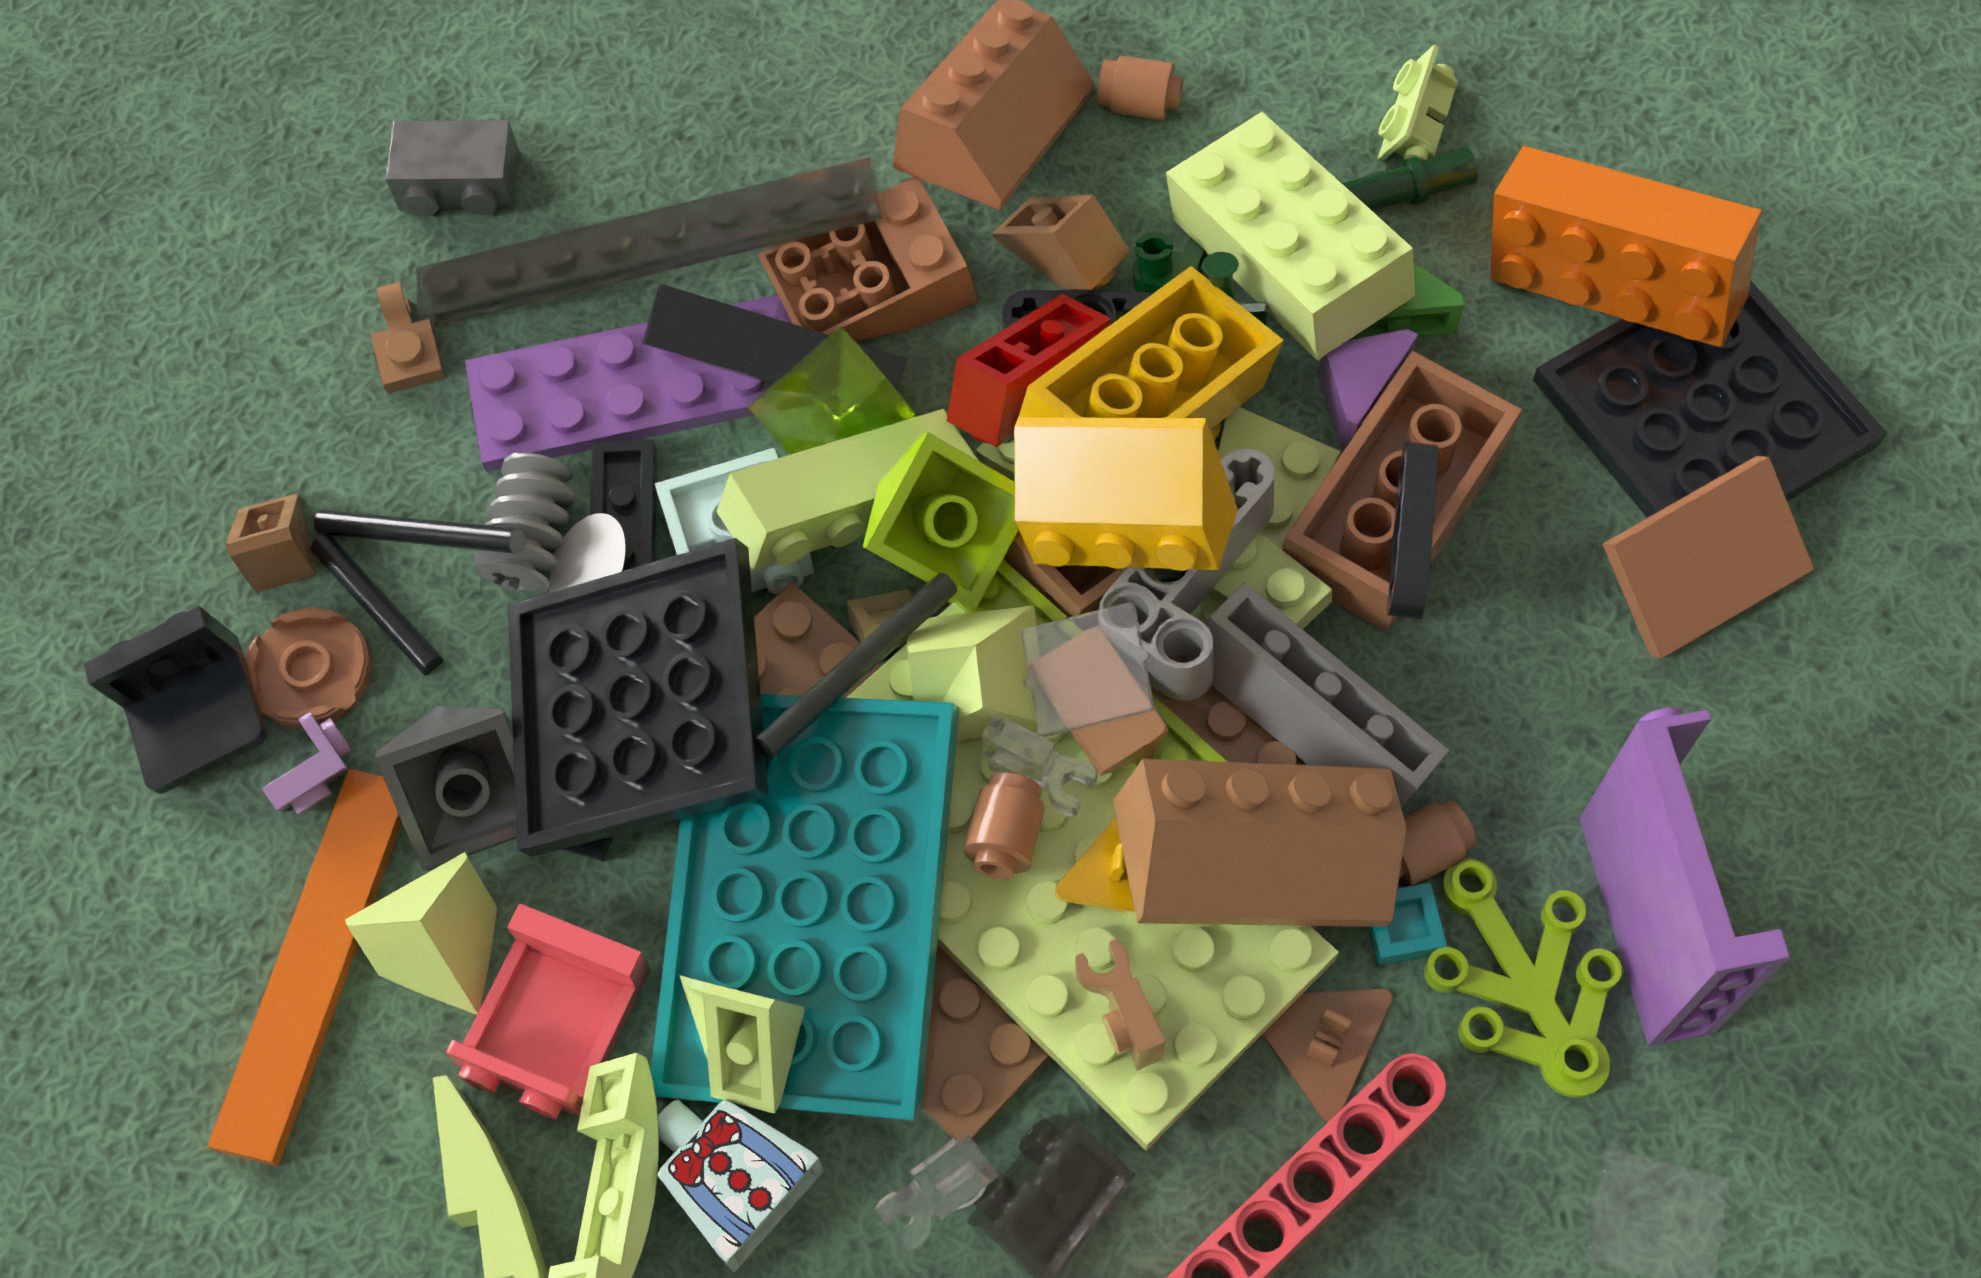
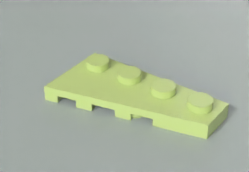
M1239 407L1226 417L1218 454L1221 460L1225 455L1241 448L1255 449L1263 452L1271 459L1275 468L1274 513L1261 533L1282 549L1285 536L1340 457L1341 451ZM1208 593L1191 615L1205 624L1208 618L1222 604L1215 601Z

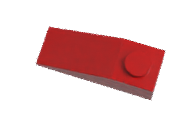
M1061 294L962 354L956 361L946 421L970 433L976 440L998 447L1014 436L1015 425L1021 411L1027 387L1109 327L1111 318Z

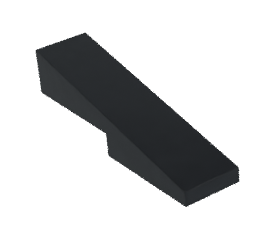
M659 284L642 341L643 345L741 376L769 382L870 415L889 418L907 361L906 358L664 284Z

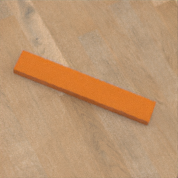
M348 768L207 1147L213 1151L276 1167L279 1166L359 945L347 927L345 919L374 903L402 826L401 818L383 776Z

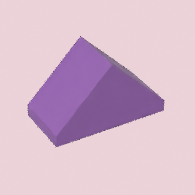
M1405 329L1348 340L1321 358L1318 376L1340 447L1343 449L1347 447L1411 351H1414L1418 334Z

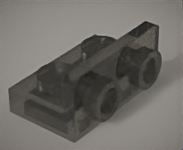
M1053 1115L1049 1119H1041L1026 1132L1018 1146L1021 1154L1005 1174L999 1173L993 1176L981 1188L974 1201L977 1209L967 1221L976 1232L990 1237L1033 1278H1056L1136 1176L1079 1120L1059 1115Z

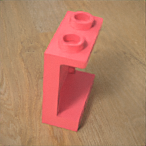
M519 903L507 926L515 941L463 1044L452 1040L446 1054L461 1068L457 1077L479 1090L495 1094L501 1084L523 1093L519 1103L537 1114L556 1120L560 1111L564 1110L580 1117L589 1067L607 1061L651 969L642 952Z

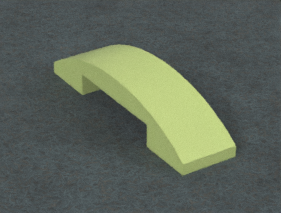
M639 1053L589 1067L577 1131L597 1140L578 1245L575 1260L551 1266L548 1278H632L649 1229L657 1184L659 1157L658 1118L653 1080L647 1058Z

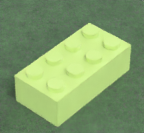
M1263 112L1166 172L1174 221L1208 254L1228 252L1234 255L1239 262V267L1233 274V279L1258 303L1266 302L1267 312L1316 360H1319L1415 297L1413 248Z

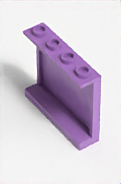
M1669 707L1655 710L1641 717L1579 818L1648 1046L1714 1034L1790 958L1781 929L1735 937L1680 768L1681 763L1711 720L1708 709L1682 714L1680 708Z

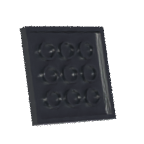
M1751 280L1748 298L1722 348L1620 319L1537 367L1533 378L1536 385L1647 518L1756 456L1770 458L1786 500L1789 501L1880 446L1888 434Z
M737 538L729 539L508 605L518 851L533 857L769 796L766 756H764L755 740L763 731L749 549Z

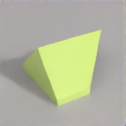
M465 852L345 919L350 932L380 977L476 1015L481 1008L493 946L498 907Z
M679 975L708 1060L711 1097L775 1114L781 1104L805 1007Z

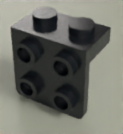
M199 605L188 611L174 614L161 625L131 640L119 642L113 645L107 652L83 663L89 685L124 708L145 785L155 793H166L261 745L266 738L267 730L238 636Z

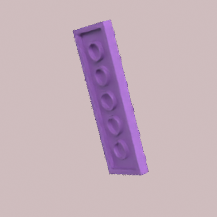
M778 295L732 304L742 309L792 323ZM648 322L465 360L481 462L486 472L501 469L505 458L513 453L528 452L555 458L592 450V442L644 439L823 400L643 345L642 341Z

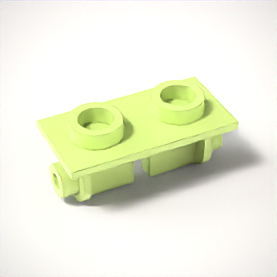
M1436 44L1417 61L1413 59L1408 60L1399 71L1393 85V90L1399 93L1396 104L1386 113L1379 127L1378 134L1384 137L1378 160L1384 161L1393 152L1404 156V160L1418 157L1420 161L1435 157L1444 125L1428 117L1426 114L1439 121L1446 118L1458 84L1452 67L1446 64L1436 65L1434 63L1439 50V46Z

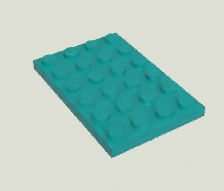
M760 694L763 730L794 704L801 695ZM841 697L774 759L766 757L769 796L680 819L651 1065L655 1097L719 1103L724 1101L710 1095L708 1060L679 976L681 975L805 1007L781 1104L778 1108L921 1121L960 709L954 703Z

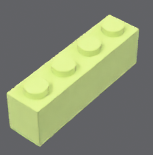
M944 409L731 472L717 513L732 537L737 538L748 546L750 566L753 570L775 563L788 565L798 561L809 552L830 545L843 547L854 542L861 535L866 534L878 484L924 432H929L974 459H978L955 425L946 421L947 414Z

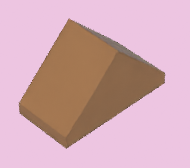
M299 493L238 509L225 545L230 558L255 593L316 576Z

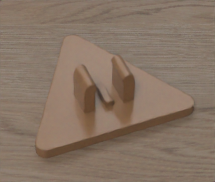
M1387 989L1303 993L1262 1034L1320 1117L1327 1123L1344 1107L1391 1004L1392 995Z

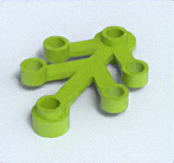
M1465 859L1448 868L1440 888L1443 901L1452 911L1473 918L1506 976L1469 965L1466 957L1459 950L1452 947H1441L1430 955L1425 965L1424 976L1426 982L1431 988L1441 993H1450L1456 990L1529 1014L1542 1036L1504 1027L1500 1016L1494 1010L1488 1007H1475L1465 1014L1459 1024L1458 1035L1461 1043L1472 1052L1485 1053L1491 1050L1539 1066L1545 1082L1554 1091L1563 1096L1584 1098L1594 1094L1606 1082L1610 1072L1608 1051L1596 1036L1607 993L1620 980L1622 966L1618 957L1606 949H1593L1584 955L1576 968V978L1581 986V990L1570 1024H1568L1555 1002V996L1571 935L1579 928L1586 916L1584 901L1579 895L1568 890L1556 891L1549 896L1541 910L1544 930L1533 965L1494 899L1497 892V879L1491 868L1476 859ZM1466 874L1477 877L1482 884V890L1479 892L1466 891L1461 886L1459 877ZM1564 904L1570 907L1574 913V921L1562 922L1558 920L1553 914L1552 906ZM1442 960L1453 963L1457 968L1458 977L1452 980L1441 978L1436 973L1434 964ZM1598 962L1605 965L1610 973V980L1601 982L1592 978L1588 972V964ZM1473 1020H1483L1488 1023L1492 1029V1038L1488 1040L1475 1038L1469 1030V1023ZM1577 1051L1581 1053L1587 1061V1070L1577 1072L1570 1069L1564 1059L1565 1052Z

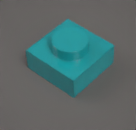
M1431 883L1397 888L1392 922L1387 927H1368L1378 966L1430 957L1438 948L1447 947Z

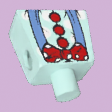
M680 1100L670 1103L657 1116L659 1140L674 1153L660 1168L657 1175L724 1264L734 1273L824 1172L819 1158L812 1151L727 1100L719 1103L704 1121L697 1117Z

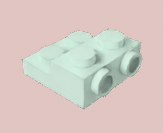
M774 448L655 483L677 555L733 539L717 513L729 474L778 459ZM810 552L798 561L788 565L775 563L757 570H753L750 566L752 592L768 588L771 593L779 594L791 581L799 587L804 581V576L814 573Z

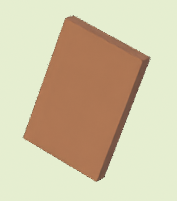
M1756 456L1602 544L1646 649L1652 657L1660 659L1814 570L1769 457Z

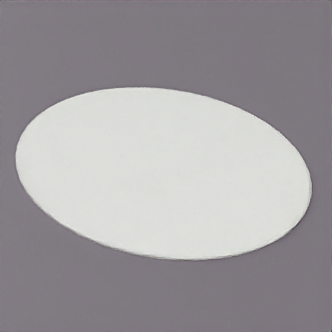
M604 513L592 514L580 520L563 537L561 546L555 550L553 555L556 559V565L550 571L549 593L622 572L626 553L625 537L622 527L614 517Z

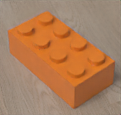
M1523 145L1494 192L1490 280L1722 348L1748 298L1762 210Z

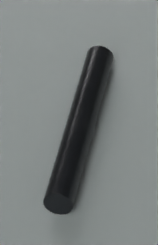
M323 534L313 541L310 547L311 552L423 675L427 676L443 663L441 655L330 534Z

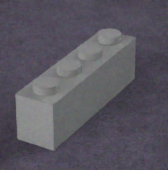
M1245 582L1206 621L1205 625L1213 636L1214 675L1211 685L1275 739L1292 749L1296 756L1305 764L1391 769L1402 807L1450 751ZM1184 655L1182 661L1187 663L1194 661L1196 658Z

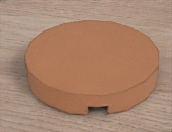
M307 607L284 613L270 622L273 627L268 629L261 638L257 635L249 645L245 662L260 711L263 716L283 727L304 729L298 719L309 712L316 718L319 724L329 718L335 722L354 709L368 689L373 669L369 644L353 623L347 621L344 616L333 610Z

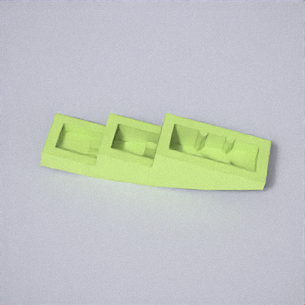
M447 1075L434 1077L433 1085L448 1216L462 1228L478 1225L484 1278H548L549 1274L528 1209L498 1146L459 1087Z

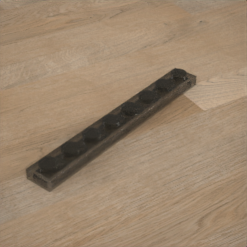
M870 157L418 267L416 268L417 316L421 321L430 319L432 326L436 327L880 220L882 215L876 172Z

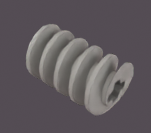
M528 452L513 453L506 457L501 468L503 477L498 480L494 494L496 499L490 504L487 512L489 521L484 525L520 528L525 534L524 549L519 554L476 550L473 559L477 566L476 571L478 575L498 587L517 592L545 593L549 588L550 582L537 571H551L556 565L555 557L545 549H558L562 544L563 537L553 528L565 527L569 521L570 516L560 506H569L575 501L576 494L574 490L563 483L572 480L573 473L569 466L556 459Z

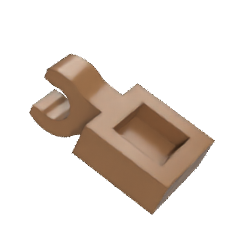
M401 282L378 287L377 293L388 330L372 333L371 337L382 384L386 392L391 393L446 378L435 331L430 319L414 322L409 299L404 296Z
M1114 939L1109 942L1108 948L1110 957L1115 964L1111 971L1107 973L1093 971L1088 964L1084 953H1081L1075 957V973L1079 983L1086 990L1095 994H1101L1108 999L1110 1012L1102 1015L1108 1037L1118 1055L1129 1052L1138 1071L1163 1060L1166 1041L1137 978H1133L1130 972L1129 956L1126 948L1118 939Z

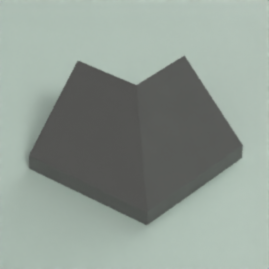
M436 706L375 753L378 767L422 870L448 862L464 852L468 855L517 837L513 755L514 737L512 723L503 708Z

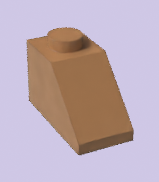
M1094 195L1030 197L992 233L996 240L1062 289L1094 291L1101 288L1115 276V267L1130 253L1129 248Z

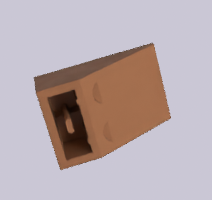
M912 177L758 253L792 324L851 342L913 330L979 301L968 266L924 185L917 177Z

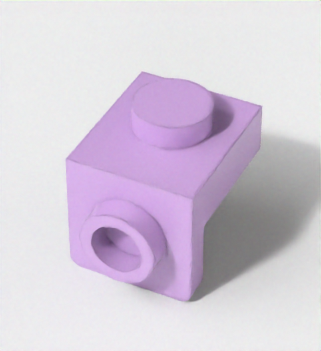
M310 712L298 720L319 750V753L262 788L274 808L280 812L292 806L296 813L300 815L332 795L326 784L348 771V767L342 759V756L352 751L347 741L331 718L319 724Z

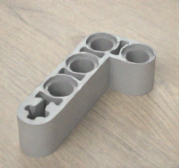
M1241 448L1234 450L1221 459L1233 497L1235 495L1238 511L1219 570L1189 569L1177 571L1165 568L1127 567L1100 601V628L1104 631L1131 673L1165 696L1177 701H1190L1201 697L1209 690L1213 682V636L1209 628L1202 621L1191 615L1192 612L1267 525L1274 513L1275 468L1269 457L1255 449ZM1165 577H1176L1180 580L1174 582H1162L1159 579ZM1127 622H1137L1139 624H1142L1141 626L1133 629H1123L1121 627H1118L1121 624ZM1179 655H1190L1196 658L1194 661L1187 663H1178L1171 660Z

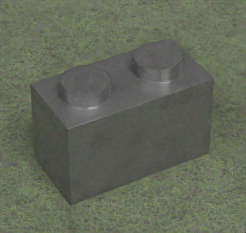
M509 120L393 121L386 181L398 209L407 210L421 216L435 214L438 210H466L475 215H488L496 209H514L519 149Z

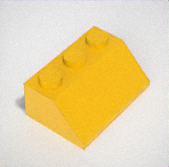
M1018 417L1015 425V522L1034 564H1047L1050 566H1108L1117 569L1125 567L1165 568L1177 571L1189 569L1219 570L1238 509L1206 418Z

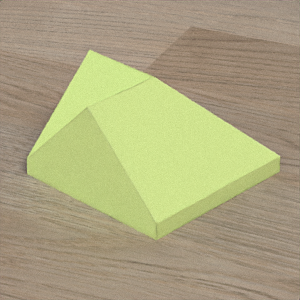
M1034 606L929 617L907 637L913 701L954 703L960 709L957 741L1050 730L1047 696L1030 670L1035 663L1041 660Z

